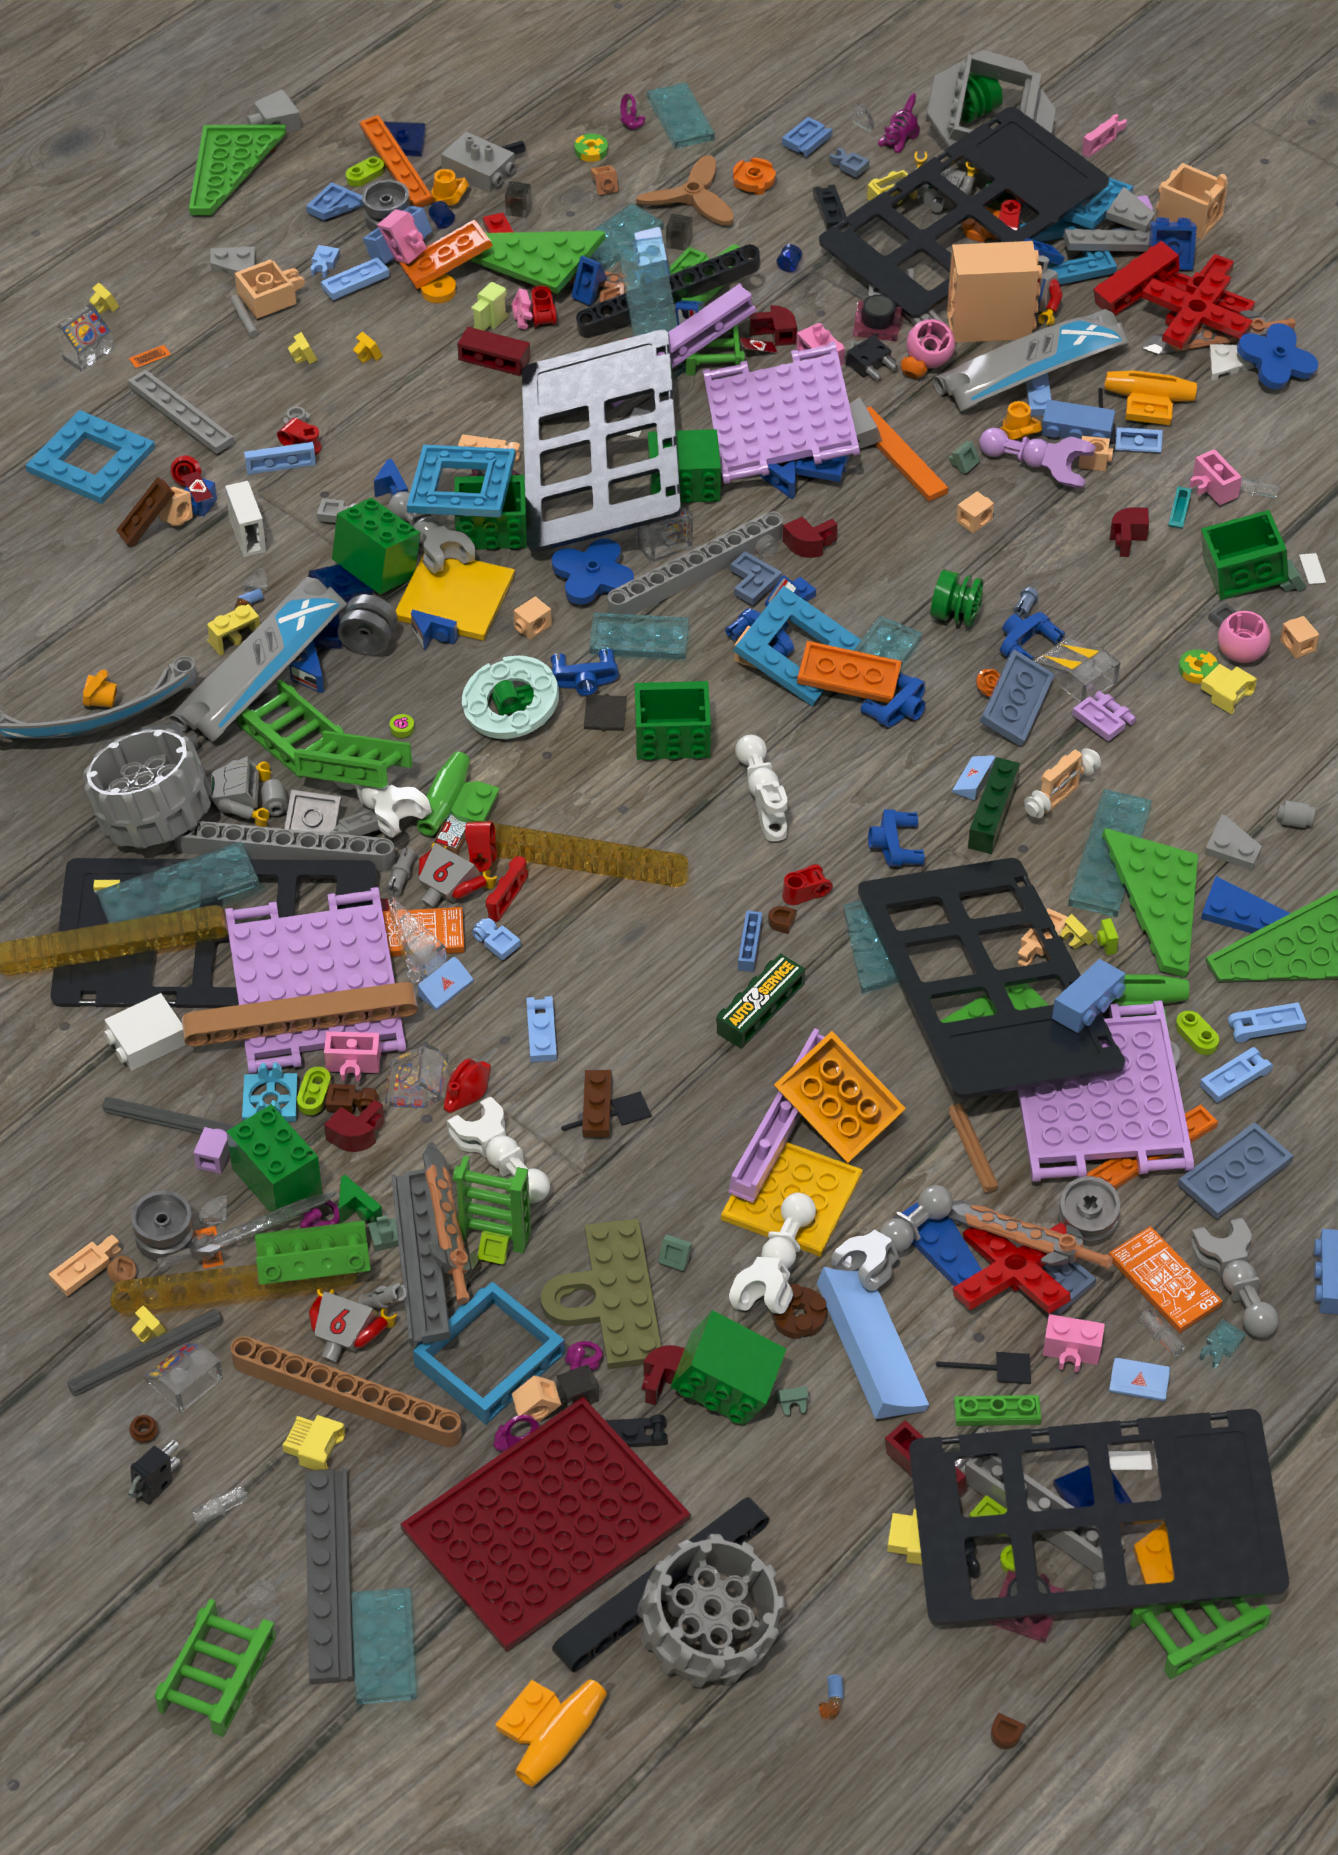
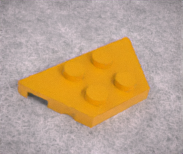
M1163 1523L1134 1544L1133 1552L1136 1562L1140 1565V1575L1145 1584L1166 1583L1174 1580L1167 1529Z

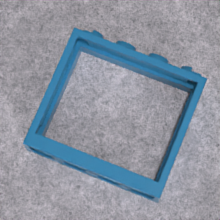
M491 1282L487 1287L479 1289L474 1298L466 1305H461L449 1319L451 1339L423 1344L422 1341L413 1350L414 1365L487 1425L514 1401L512 1397L514 1391L534 1375L542 1376L565 1355V1343L561 1336L494 1282ZM494 1303L541 1341L543 1345L482 1398L433 1356Z

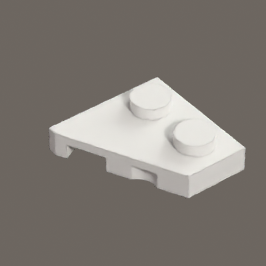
M1210 344L1211 380H1217L1219 375L1227 372L1229 375H1233L1242 370L1246 371L1255 368L1252 362L1243 359L1238 354L1237 345Z

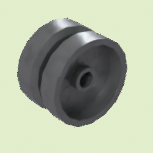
M396 180L376 181L366 187L362 193L365 222L372 231L377 229V224L395 209L403 211L411 206L408 188L405 184Z
M364 594L355 596L349 601L338 628L339 639L353 652L368 656L379 655L388 647L398 621L397 613L389 603L379 597Z
M1085 1176L1075 1179L1062 1192L1058 1214L1059 1223L1062 1222L1065 1226L1070 1225L1077 1228L1083 1236L1084 1246L1102 1244L1110 1239L1117 1227L1121 1204L1118 1192L1109 1182L1102 1178Z
M162 1190L151 1192L135 1204L131 1218L136 1246L142 1255L154 1261L166 1262L176 1260L190 1250L188 1245L195 1240V1230L191 1207L185 1197L176 1192Z

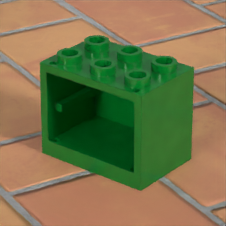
M717 429L677 431L682 503L720 502L721 465ZM657 431L648 432V459H652L659 454ZM671 442L665 443L664 448L671 447ZM660 473L649 475L650 495L661 491ZM674 490L667 491V496L675 495Z
M511 475L501 517L455 515V531L466 534L473 542L475 549L527 548L525 475ZM485 476L454 477V492L481 493Z
M371 497L337 513L332 560L381 595L411 580L416 569L421 532Z
M1270 510L1201 528L1203 561L1220 600L1289 581L1287 549Z
M708 681L635 683L637 760L710 758L711 718Z
M272 1104L226 1131L232 1169L271 1214L283 1209L281 1212H286L274 1216L276 1220L286 1214L290 1215L289 1213L298 1210L304 1205L297 1206L291 1211L289 1210L292 1207L288 1206L296 1205L312 1196L323 1194L318 1156Z
M712 1310L691 1332L670 1388L678 1391L683 1397L692 1398L703 1404L708 1410L717 1411L728 1417L730 1421L745 1426L766 1405L786 1348Z

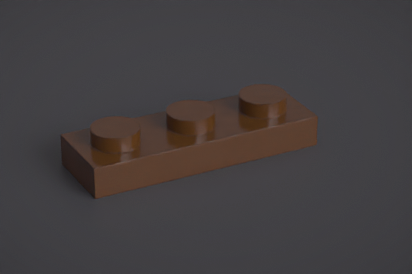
M159 477L155 479L117 528V533L127 545L135 546L175 494L164 479Z
M585 1070L583 1137H610L611 1070Z

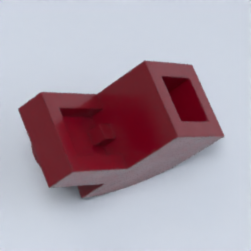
M770 305V312H758L749 316L750 336L772 334L774 346L796 345V319L794 314L787 308Z
M1125 508L1113 516L1109 540H1115V547H1119L1120 557H1129L1131 541H1147L1149 529L1148 508Z
M802 516L783 525L782 542L790 551L798 556L805 558L820 557L823 555L824 546L837 541L838 524L833 519H830L812 527Z
M374 1100L358 1117L340 1107L324 1124L326 1140L336 1147L349 1152H359L372 1147L376 1143L375 1131L379 1130L384 1123L383 1104Z
M674 1345L661 1346L646 1356L642 1390L645 1391V1403L656 1406L664 1384L672 1383L685 1348Z

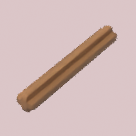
M960 1103L951 1105L949 1114L984 1192H995L998 1182L963 1105Z

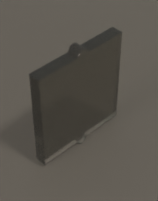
M587 694L584 729L601 730L602 732H606V730L624 731L627 696Z

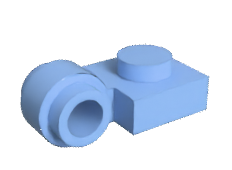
M490 918L481 919L474 925L472 930L475 939L479 942L484 941V946L502 961L521 946V941L517 936L503 925L497 929L496 924Z

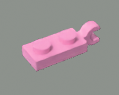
M1115 114L1091 133L1086 134L1083 139L1082 154L1089 158L1116 139V133L1126 128L1127 120L1124 119L1118 122L1119 115Z

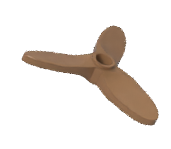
M712 155L703 156L697 161L690 172L689 181L684 185L673 189L648 192L636 197V203L642 205L676 202L693 205L701 215L720 225H731L734 219L731 208L716 194L708 191L716 172V161Z

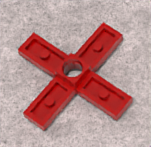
M1214 254L1201 272H1196L1193 277L1176 272L1163 281V283L1193 294L1211 269L1228 275L1233 269L1234 261ZM1225 290L1215 305L1239 314L1240 311H1252L1255 301ZM1171 310L1166 316L1165 324L1170 325L1178 313Z
M1211 269L1193 294L1152 278L1142 291L1141 298L1178 313L1164 332L1162 341L1183 349L1197 328L1201 329L1204 324L1238 339L1246 334L1251 328L1253 320L1215 305L1229 286L1231 277Z
M1062 1222L1050 1229L1061 1234L1067 1233L1066 1226ZM974 1227L963 1231L964 1241L991 1263L988 1267L953 1287V1295L970 1311L1008 1287L1014 1291L1021 1289L1048 1314L1071 1301L1070 1292L1041 1268L1046 1265L1041 1262V1258L1048 1255V1253L1025 1245L1017 1248L1005 1237Z

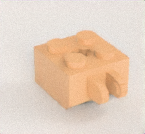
M272 260L235 273L237 294L256 319L296 304L295 291L305 285V280L299 276V272L295 268L282 271L275 261Z

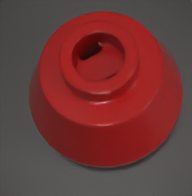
M179 456L171 464V477L180 486L187 487L182 476L197 471L201 476L200 464L191 456Z

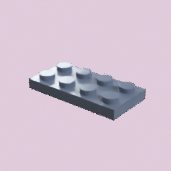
M1014 649L1009 654L979 721L1021 746L1026 740L1055 674Z
M1254 1122L1195 1166L1194 1170L1187 1172L1179 1178L1178 1186L1213 1217L1218 1219L1289 1165L1293 1160V1155Z

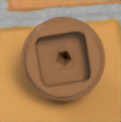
M127 1256L116 1257L109 1263L107 1268L110 1279L119 1285L129 1283L135 1278L137 1273L135 1263Z

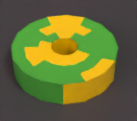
M598 134L582 135L575 141V155L586 162L600 161L608 154V142L606 138Z
M1198 649L1190 650L1180 658L1179 673L1188 682L1202 684V680L1218 666V661L1210 652Z

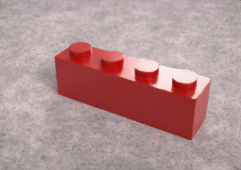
M1160 241L1141 256L1133 259L1124 268L1116 271L1110 278L1099 283L1093 289L1095 304L1102 310L1107 309L1116 316L1142 297V291L1152 278L1163 282L1179 271V255L1163 241Z

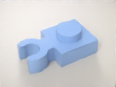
M318 245L312 258L311 276L314 277L317 272H322V278H326L328 276V268L334 269L340 256L339 248Z

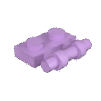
M1101 691L1094 695V699L1089 696L1074 707L1072 713L1074 717L1107 741H1110L1125 729L1126 722L1133 725L1137 719L1131 714L1130 709L1126 706H1120L1111 695H1105Z

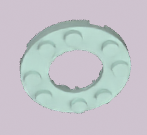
M503 657L504 661L491 666L489 663L484 665L469 679L463 691L462 707L469 724L476 731L492 738H516L538 729L551 717L558 704L559 687L552 670L543 662L532 657ZM504 680L524 682L534 690L533 701L524 711H517L511 716L506 714L500 716L492 712L488 706V700L494 686Z

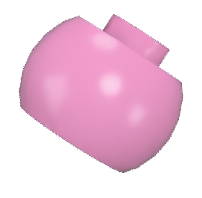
M936 319L920 321L914 325L907 336V352L909 356H913L917 361H924L929 369L943 366L954 353V334L948 325ZM925 346H930L933 348V351L927 350Z
M1239 611L1229 615L1222 622L1218 631V645L1222 653L1230 660L1238 663H1250L1258 660L1267 651L1271 640L1270 629L1266 621L1258 614L1250 611Z

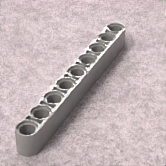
M777 512L765 513L610 591L608 594L609 618L615 621L625 620L728 568L744 551L753 555L779 542L783 536L782 515Z
M198 821L197 826L192 830H188L174 839L176 850L188 854L212 856L216 850L227 848L233 853V858L241 855L248 859L368 860L375 864L376 871L381 872L391 870L395 864L393 842L389 839Z

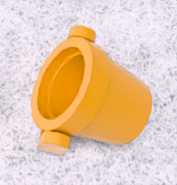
M441 169L434 175L431 191L433 201L438 207L454 205L459 202L469 183L466 178L456 179L453 171Z
M1016 401L1008 406L1003 426L999 429L1007 434L1008 439H1023L1030 434L1042 431L1041 421L1033 417L1031 418V408L1027 403Z
M102 669L96 676L88 675L83 691V706L113 708L117 694V684L106 681L110 675L108 670Z

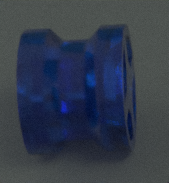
M444 201L433 203L428 210V215L440 229L449 227L455 220V214Z
M787 244L783 247L776 263L781 270L793 272L801 261L803 253L796 245Z

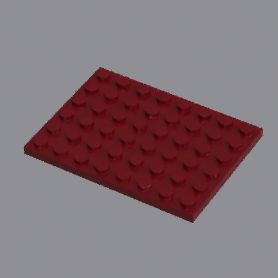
M582 1397L400 1523V1527L404 1534L507 1652L689 1521L690 1512L591 1404Z

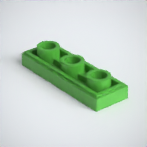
M1039 1395L954 1396L956 1426L1041 1425Z

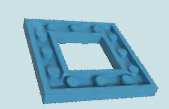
M1109 178V185L1105 189L1097 193L1085 206L1080 205L1062 219L1067 222L1077 223L1084 228L1094 229L1106 218L1107 210L1122 188L1128 189L1133 194L1134 186Z
M1060 219L1032 240L1044 242L1063 238L1065 229H1096L1084 228L1077 223ZM1025 223V224H1020V225H1019V229H1020L1021 227H1023L1024 225H1026L1027 223ZM1081 251L1084 258L1065 261L1061 265L1050 264L1047 267L1057 272L1060 285L1109 275L1117 271V265L1109 251Z
M79 410L26 464V471L103 504L155 449V443L152 440ZM85 438L117 451L113 458L96 475L63 462Z
M423 445L407 502V513L501 517L516 458L515 449ZM443 468L486 470L481 493L437 491Z
M783 586L737 643L733 651L813 706L825 689L797 684L800 667L769 646V643L788 619L825 645L855 651L862 640Z

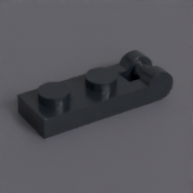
M834 184L828 185L827 188L813 187L814 200L817 202L825 227L828 230L842 222L847 217Z
M657 1414L650 1418L605 1420L629 1447L664 1446L668 1444V1436L664 1432V1428L667 1426L664 1415ZM644 1429H653V1434L645 1435Z

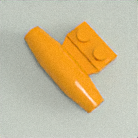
M1135 370L1107 371L1104 390L1128 397L1125 420L1171 425L1172 402L1195 401L1197 383L1166 374Z
M592 1679L587 1680L565 1701L560 1703L554 1692L531 1680L495 1724L498 1732L520 1745L522 1743L530 1744L515 1770V1774L523 1783L534 1787L562 1762L590 1727L607 1696L606 1690L598 1682Z

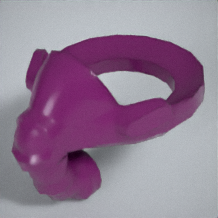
M624 94L620 103V121L628 126V128L635 130L642 127L646 119L645 116L636 118L637 106L635 98L632 94ZM629 99L632 102V106L630 107V114H628L627 112V103Z
M331 1200L323 1203L328 1205L333 1211L334 1217L330 1221L320 1220L322 1214L318 1208L303 1211L304 1217L300 1222V1228L337 1224L340 1219L337 1205Z
M577 1342L568 1348L565 1355V1363L570 1365L572 1375L580 1377L586 1374L588 1370L599 1368L603 1352L593 1342ZM583 1347L594 1349L596 1354L590 1358H582L585 1355Z
M519 1415L510 1419L504 1426L501 1424L498 1427L494 1436L493 1447L500 1452L507 1450L539 1428L538 1422L530 1415ZM527 1421L531 1423V1429L526 1435L516 1437L511 1434L510 1430L517 1422Z

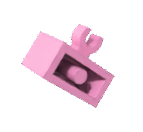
M395 209L377 224L396 261L409 264L426 249L423 236L417 230L414 218L410 213Z
M821 323L797 332L796 350L803 351L821 347L835 341L840 365H844V346Z
M1214 449L1195 458L1190 487L1198 486V495L1207 492L1219 505H1222L1239 497L1242 477Z
M326 1031L324 1048L326 1069L329 1072H340L342 1081H345L348 1073H354L355 1081L358 1082L361 1078L360 1072L379 1073L381 1058L379 1033Z
M1049 1314L1043 1356L1060 1358L1059 1369L1063 1370L1064 1363L1067 1361L1074 1363V1372L1079 1371L1081 1362L1098 1365L1105 1324Z

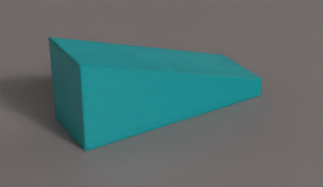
M1177 486L1168 527L1183 529L1192 489Z

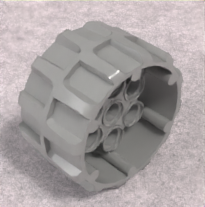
M151 728L127 736H121L104 749L99 750L93 756L91 764L84 770V791L101 831L106 836H110L111 841L120 847L126 845L136 847V849H143L148 846L171 842L179 835L197 826V822L204 813L208 812L211 805L208 797L211 795V787L193 742L186 736L181 737L178 735V732L174 729L151 730Z
M710 1534L706 1540L695 1543L689 1540L679 1542L672 1553L663 1561H659L655 1566L638 1604L637 1614L643 1619L645 1629L641 1637L643 1647L653 1651L662 1663L660 1669L665 1674L675 1673L685 1679L691 1680V1686L701 1688L705 1682L723 1680L724 1685L736 1683L744 1672L759 1665L779 1634L777 1629L778 1622L785 1609V1599L783 1596H778L774 1582L777 1572L771 1564L766 1567L753 1553V1546L746 1542L739 1545L725 1541L720 1534ZM687 1570L688 1575L692 1576L689 1584L682 1583L674 1589L669 1588L672 1583V1575ZM718 1571L728 1574L729 1577L724 1581L720 1580ZM704 1577L708 1579L711 1587L701 1586L698 1578ZM726 1588L735 1589L739 1597H730L726 1592ZM747 1593L750 1594L754 1601L759 1621L754 1620V1613L751 1608L742 1604ZM681 1595L686 1597L689 1601V1605L684 1606L679 1604L676 1600V1596ZM661 1601L667 1602L669 1612L679 1618L672 1630L664 1617ZM704 1607H713L716 1610L717 1615H708L705 1612ZM738 1616L742 1618L745 1626L735 1625L732 1617ZM682 1625H691L695 1629V1634L690 1635L684 1632ZM747 1632L751 1633L748 1640L751 1647L735 1654V1650L729 1646L732 1639L742 1638ZM710 1635L720 1636L723 1644H714L711 1641ZM697 1641L701 1642V1647L705 1653L689 1646L694 1645Z

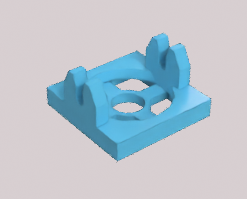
M261 1063L258 1067V1074H244L242 1120L248 1119L269 1106L265 1104L263 1099L268 1095H274L278 1098L277 1102L275 1100L271 1101L275 1109L287 1122H296L297 1073H283L282 1067L278 1063H273L272 1071H269L267 1065ZM267 1084V1091L261 1095L251 1096L256 1087ZM275 1084L285 1086L290 1095H280L275 1091ZM280 1104H287L282 1109L280 1107Z

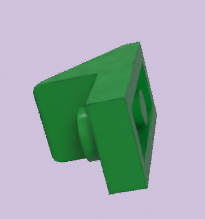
M344 1174L340 1182V1223H343L355 1213H357L362 1221L376 1222V1218L382 1216V1206Z

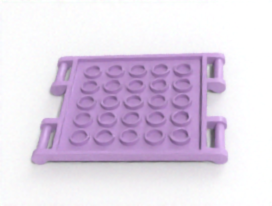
M835 341L829 342V345L798 351V349L792 350L793 363L782 364L776 367L749 372L747 361H742L739 365L712 371L710 369L703 370L713 428L717 429L720 465L724 484H729L732 480L759 474L763 476L770 475L768 464H778L813 456L816 465L828 459L851 454L854 456L861 455Z
M375 887L370 888L371 891L336 896L335 893L327 894L330 911L282 918L278 916L276 902H269V905L238 910H233V908L225 909L239 1005L395 983L379 888ZM372 901L373 905L337 909L338 905ZM271 916V919L235 924V920ZM401 1018L246 1039L244 1042L249 1074H257L261 1063H265L267 1069H272L273 1063H278L281 1067H302L300 1052L324 1049L326 1031L379 1033L380 1040L396 1038V1040L380 1042L381 1052L398 1050V1053L406 1052ZM285 1054H292V1055H290V1056H283V1057H276V1058H269V1059H262V1060H256V1061H255V1059H258V1058L278 1056V1055H285Z
M1162 1000L1153 1001V1004L1109 1005L1110 1018L1104 1020L1112 1033L1114 1042L1118 1045L1125 1058V1067L1121 1072L1017 1090L1032 1182H1040L1041 1179L1085 1177L1087 1176L1085 1160L1137 1157L1139 1174L1184 1168L1185 1171L1194 1170V1159ZM1154 1014V1015H1149V1016L1120 1017V1016H1132V1015ZM1106 1040L1099 1041L1102 1047H1109ZM1182 1153L1183 1158L1147 1160V1156ZM1075 1161L1076 1166L1040 1168L1039 1165L1041 1163Z

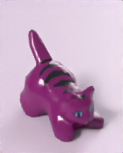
M915 93L910 95L904 108L894 113L891 117L890 126L884 128V135L878 141L880 147L891 146L895 153H900L903 151L906 138L914 140L919 135L920 126L918 125L917 117L912 113L916 101Z

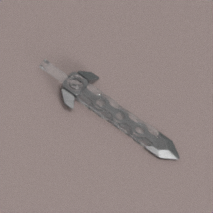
M339 1192L320 1194L308 1199L304 1198L217 1235L211 1234L207 1236V1234L196 1236L191 1240L192 1243L188 1245L189 1248L165 1258L157 1259L161 1272L191 1258H194V1260L199 1259V1261L208 1260L215 1255V1252L220 1251L222 1247L307 1213L311 1209L322 1205Z

